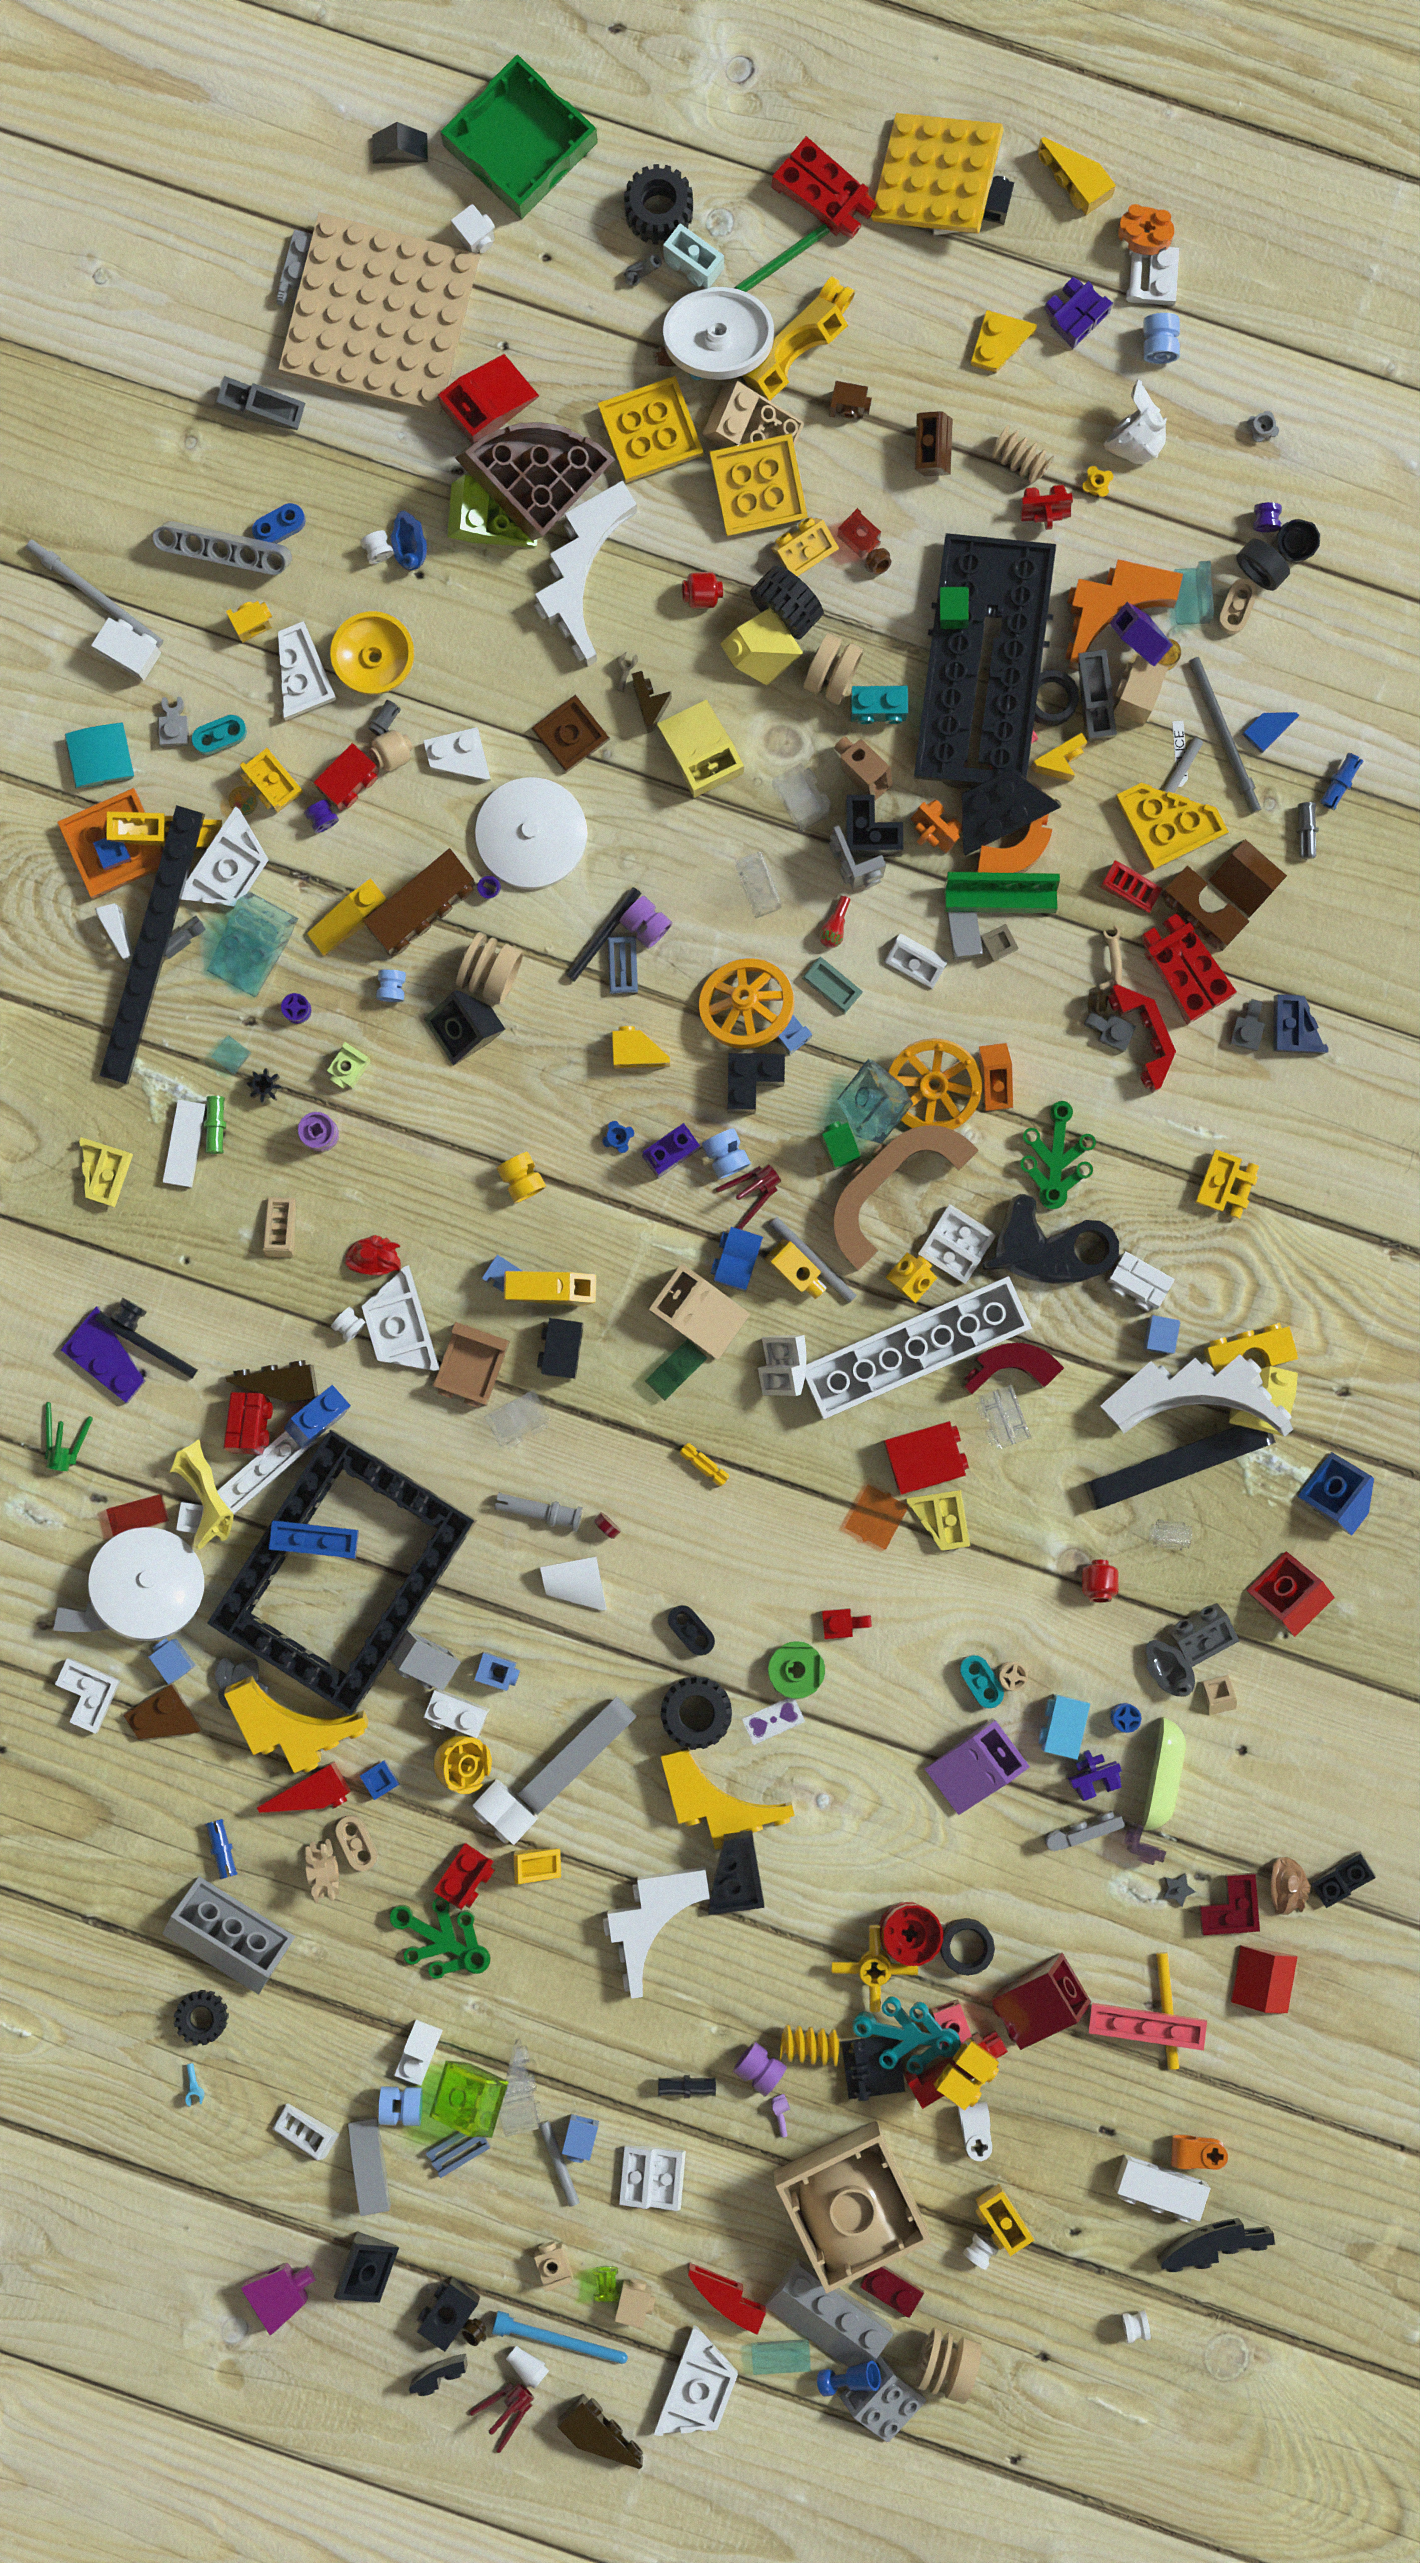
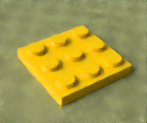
M676 376L597 403L625 483L704 456Z
M791 433L709 451L726 536L808 518Z

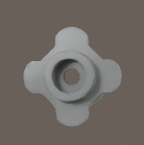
M1270 411L1260 413L1256 417L1251 416L1247 421L1248 427L1253 431V440L1260 443L1264 438L1276 437L1279 433L1274 415ZM1261 425H1265L1266 428L1262 429Z

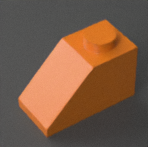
M1007 1043L979 1046V1066L985 1111L1013 1108L1012 1061Z

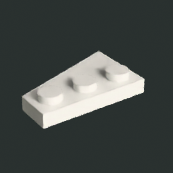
M304 621L278 631L285 721L337 700Z

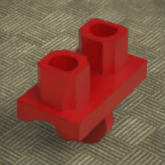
M1064 485L1051 487L1049 495L1040 496L1039 489L1036 487L1026 488L1024 490V497H1022L1021 522H1044L1045 529L1052 530L1053 521H1062L1063 518L1071 517L1072 493H1067Z

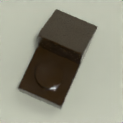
M642 671L631 674L632 682L647 733L653 732L672 699V692L669 691L650 697L649 695L654 694L650 678L644 679Z

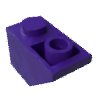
M1128 602L1125 603L1109 623L1124 642L1154 667L1173 646L1148 614Z

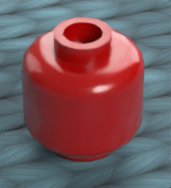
M713 572L690 573L687 579L682 581L683 602H688L691 609L714 608L717 605L718 598H723L722 581H717L716 575Z
M1093 1560L1092 1565H1088L1082 1570V1592L1085 1596L1089 1597V1601L1095 1603L1111 1602L1112 1597L1119 1593V1572L1116 1567L1109 1565L1108 1560Z

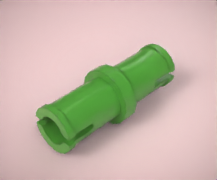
M207 1096V1121H204V1128H206L205 1153L223 1154V1129H226V1122L224 1121L225 1097Z

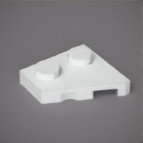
M478 727L423 740L431 770L447 771L458 776L482 779L485 782L491 781Z

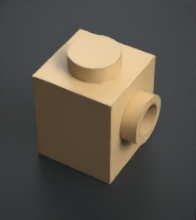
M631 2278L630 2281L623 2280L615 2322L643 2329L646 2314L652 2315L655 2297L651 2296V2286H647V2282L636 2278Z

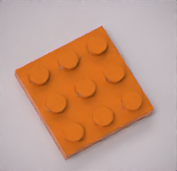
M135 788L57 822L92 899L158 871L163 854L161 846L125 843L131 861L105 871L93 844L107 837V812L146 813Z

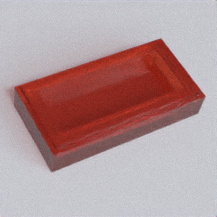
M163 1494L106 1509L113 1536H117L127 1530L150 1527L170 1521Z

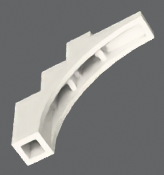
M623 481L565 513L566 524L563 526L573 541L550 554L552 563L549 565L556 580H560L535 594L537 604L534 607L542 620L546 618L550 625L560 620L557 624L565 638L570 636L575 644L571 647L579 662L584 660L588 667L597 662V654L587 635L583 618V595L586 578L593 559L605 540L622 523L637 513V504Z
M1238 1355L1218 1374L1207 1362L1201 1364L1194 1358L1174 1377L1162 1365L1157 1368L1150 1361L1100 1405L1105 1415L1123 1434L1142 1420L1161 1411L1183 1405L1196 1404L1229 1406L1248 1412L1270 1424L1284 1437L1293 1430L1289 1421L1292 1418L1283 1406L1279 1405L1276 1407L1270 1401L1272 1396L1261 1386L1263 1381L1259 1374L1262 1371L1251 1358L1246 1361L1241 1355Z

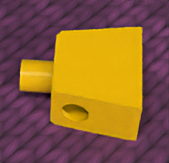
M782 1239L764 1258L798 1292L802 1293L806 1290L814 1299H817L827 1288L817 1278L821 1271L789 1240ZM802 1268L804 1271L803 1275L798 1278L796 1276L797 1270Z

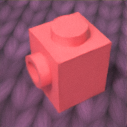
M958 1999L931 2009L936 2022L942 2029L950 2028L958 2033L961 2046L967 2037H972ZM943 2041L945 2046H949L947 2042Z

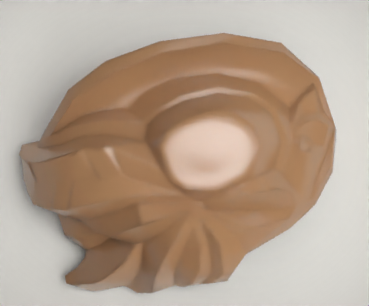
M1280 1857L1273 1865L1271 1879V1897L1276 1908L1275 1914L1289 1915L1296 1908H1298L1299 1912H1303L1305 1901L1309 1899L1308 1893H1310L1311 1888L1306 1874L1295 1860L1289 1857Z

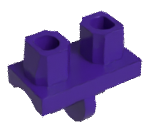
M1089 1750L1083 1752L1085 1760L1076 1763L1078 1771L1089 1768V1770L1068 1777L1070 1786L1075 1788L1082 1801L1097 1796L1092 1784L1094 1781L1102 1779L1107 1792L1122 1787L1119 1772H1122L1120 1764L1113 1761L1096 1767L1097 1764L1105 1762L1104 1756L1100 1754L1092 1757Z

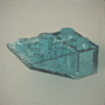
M248 892L237 900L207 971L256 998L286 947L298 918L252 892Z

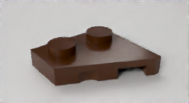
M174 1684L169 1685L123 1715L138 1739L198 1733L203 1730Z

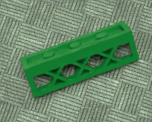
M948 872L944 886L945 912L1056 913L1058 909L1057 889L1060 883V874Z

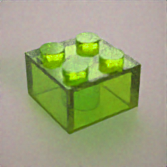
M445 2061L429 2117L469 2137L492 2138L509 2081L469 2062Z

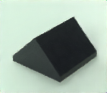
M357 2232L334 2298L337 2300L380 2303L399 2247Z

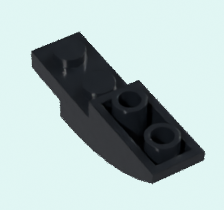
M1239 2218L1222 2220L1195 2229L1180 2237L1157 2256V2262L1161 2269H1166L1167 2272H1179L1183 2270V2267L1194 2266L1196 2269H1207L1212 2267L1213 2263H1219L1218 2251H1222L1223 2254H1235L1241 2248H1250L1252 2251L1266 2250L1268 2245H1275L1274 2233L1269 2226L1244 2229V2224Z

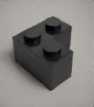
M846 795L845 835L852 857H878L881 855L883 857H902L904 850L903 822H875V795Z
M729 1053L727 1113L755 1114L756 1086H784L785 1054Z

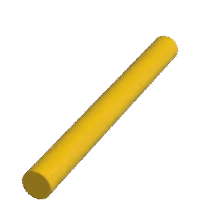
M1159 1952L1156 1953L1162 2013L1174 2015L1168 1953ZM1165 2045L1168 2069H1179L1177 2047Z

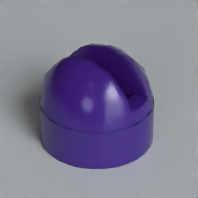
M485 876L479 880L477 889L482 897L489 899L496 897L500 893L501 885L497 878ZM487 882L496 887V891L494 892L483 886L484 883Z

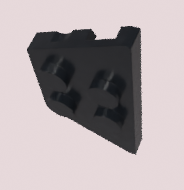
M1013 767L965 791L962 794L964 855L966 856L980 849L981 846H986L1061 808L1062 804L1056 798L1054 800L1043 792L1037 784L1025 779L1024 775Z

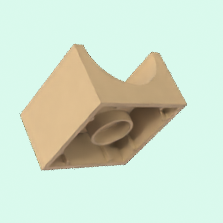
M877 2120L774 2170L776 2189L826 2294L932 2242L923 2216Z

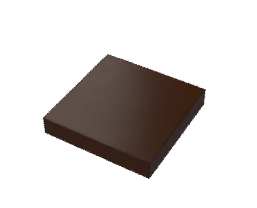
M576 694L532 727L534 734L565 773L569 772L610 740V737Z

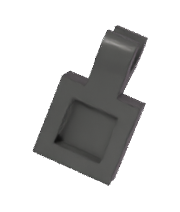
M1249 1000L1245 1018L1236 1017L1229 1045L1258 1051L1265 1023L1257 1021L1262 1008V1001Z
M1090 1013L1084 1023V1026L1101 1033L1098 1039L1099 1042L1121 1052H1125L1136 1028V1025L1112 1014L1109 1015L1106 1021L1102 1017Z

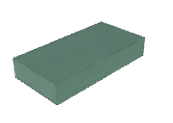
M821 956L802 977L806 983L844 1014L863 993L860 988Z

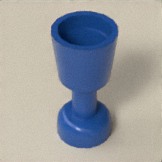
M874 2361L851 2366L847 2369L846 2374L836 2375L831 2369H822L817 2375V2386L819 2392L824 2397L834 2395L838 2387L848 2386L851 2391H877L881 2382L880 2371Z

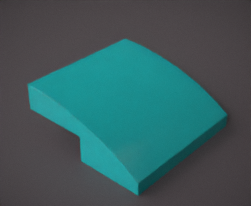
M123 722L65 733L64 736L76 789L103 786L105 782L133 779L134 772Z

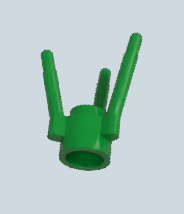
M46 1402V1468L69 1471L70 1464L76 1465L78 1452L93 1418L91 1416L87 1418L70 1454V1448L61 1446L64 1425L62 1421L58 1422L55 1445L52 1443L51 1403Z

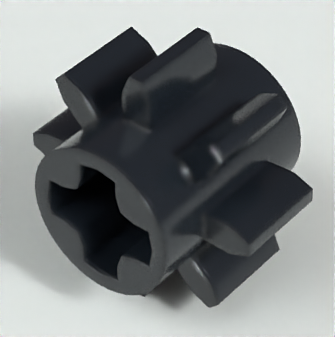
M267 1068L263 1070V1074L259 1075L253 1071L252 1073L255 1077L253 1082H247L246 1084L254 1089L250 1097L254 1099L258 1095L261 1096L260 1101L262 1104L266 1103L267 1098L277 1101L275 1096L277 1090H283L282 1086L276 1084L280 1076L274 1074L270 1077ZM267 1080L271 1087L266 1088L263 1093L259 1088V1084L262 1085Z

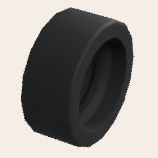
M1252 538L1236 555V561L1242 571L1253 582L1266 590H1276L1290 575V568L1282 555L1260 539Z
M1046 670L1040 673L1039 688L1050 682L1060 684L1068 694V703L1063 711L1057 714L1043 712L1036 703L1034 720L1045 726H1058L1067 722L1074 714L1079 702V689L1075 681L1067 673L1059 670Z
M963 1918L947 1925L943 1931V1943L940 1952L943 1960L951 1970L957 1974L969 1976L979 1974L989 1966L993 1960L995 1945L993 1937L985 1925L974 1919ZM962 1930L975 1931L983 1940V1954L973 1963H961L951 1954V1940L955 1934Z

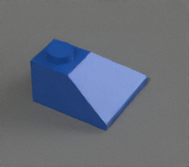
M1331 1452L1298 1497L1329 1522L1352 1536L1369 1514L1374 1478Z

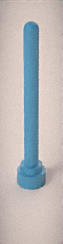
M497 2311L492 2329V2334L503 2337L504 2334L510 2335V2333L620 2364H624L628 2360L625 2352L513 2321L514 2318L509 2317V2313Z

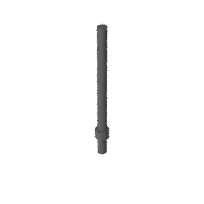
M1195 657L1189 660L1190 666L1238 783L1236 786L1239 793L1244 795L1251 814L1262 810L1254 792V789H1256L1252 777L1249 778L1201 660L1199 657Z

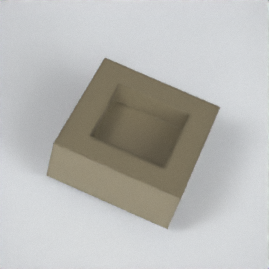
M1006 924L981 936V941L992 962L1019 949Z

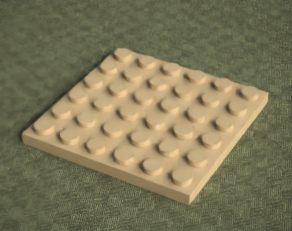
M318 212L278 368L279 373L441 415L442 406L440 405L438 394L448 387L480 254Z

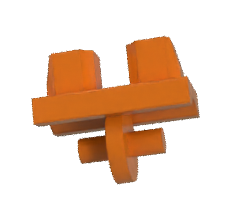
M934 800L929 804L923 802L911 817V820L917 825L914 829L921 835L917 843L922 846L927 841L934 848L938 846L946 854L960 838L959 834L963 830V825L957 819H952L946 824L940 818L945 810L938 800Z

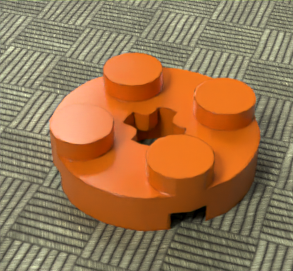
M1133 204L1129 206L1128 211L1121 218L1118 236L1121 241L1124 238L1129 243L1128 248L1133 252L1142 255H1155L1159 253L1160 249L1165 248L1166 250L1170 247L1175 229L1171 222V214L1168 211Z

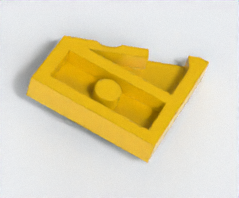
M986 310L970 365L997 373L1006 364V361L1020 349L1021 345L1036 332L1037 324Z

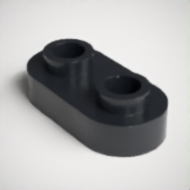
M678 1605L670 1611L668 1624L693 1654L699 1656L711 1652L715 1644L714 1635L693 1609L686 1605ZM679 1614L687 1616L688 1621L686 1624L681 1625L677 1622ZM699 1635L706 1638V1643L703 1646H698L695 1643V1639Z

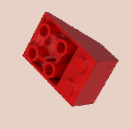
M505 354L464 374L438 394L442 409L471 444L500 429L539 397V394Z

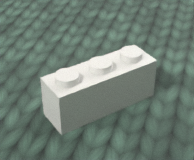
M1124 2154L1114 2185L1117 2194H1120V2199L1132 2204H1136L1137 2200L1147 2203L1148 2209L1158 2213H1163L1164 2210L1175 2213V2218L1189 2223L1191 2219L1201 2220L1211 2189L1207 2182L1126 2154Z

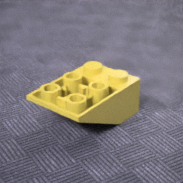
M707 699L657 723L694 798L744 774V765Z

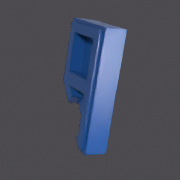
M1297 712L1262 713L1242 735L1263 753L1299 717V714Z

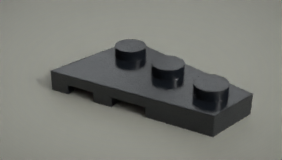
M753 1831L724 1834L708 1906V1915L765 1908Z

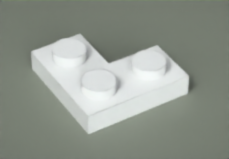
M67 1658L55 1685L81 1696L70 1723L95 1734L98 1733L121 1680L71 1658Z

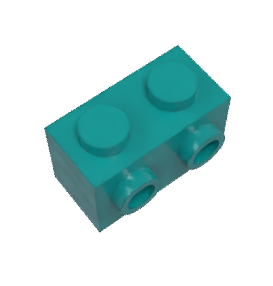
M852 686L850 694L851 722H857L862 725L873 724L874 722H885L886 724L906 722L908 716V686Z

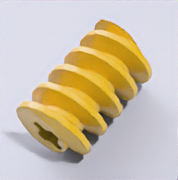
M786 2024L781 2034L779 2061H781L784 2053L787 2054L789 2062H792L795 2054H797L802 2064L806 2056H810L812 2065H815L817 2058L821 2057L823 2066H826L829 2058H832L834 2067H837L839 2038L837 2037L836 2030L831 2029L828 2037H826L824 2028H820L815 2036L813 2027H808L806 2033L803 2034L802 2027L798 2025L794 2033H792L790 2025Z

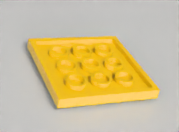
M896 113L875 202L877 203V208L873 209L871 215L873 222L979 234L1004 130L1001 123Z

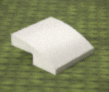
M949 1204L918 1255H921L966 1284L997 1233Z
M770 1335L763 1337L762 1342L767 1365L758 1368L762 1394L776 1396L801 1395L806 1372L804 1335Z
M626 2145L624 2147L619 2205L643 2209L655 2207L674 2211L680 2210L686 2151Z

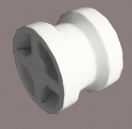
M385 531L370 533L360 541L362 548L367 550L369 564L383 562L394 554L392 546L386 542L388 537Z
M348 1307L332 1323L331 1328L334 1331H339L343 1335V1340L348 1343L362 1330L366 1321L362 1318L358 1319L354 1315V1310Z
M975 2233L972 2237V2244L969 2247H965L963 2254L974 2264L986 2270L989 2266V2259L991 2256L996 2255L999 2249L987 2238L979 2233Z
M1145 2310L1138 2311L1136 2315L1122 2314V2323L1128 2344L1134 2343L1136 2339L1140 2338L1144 2341L1151 2340Z

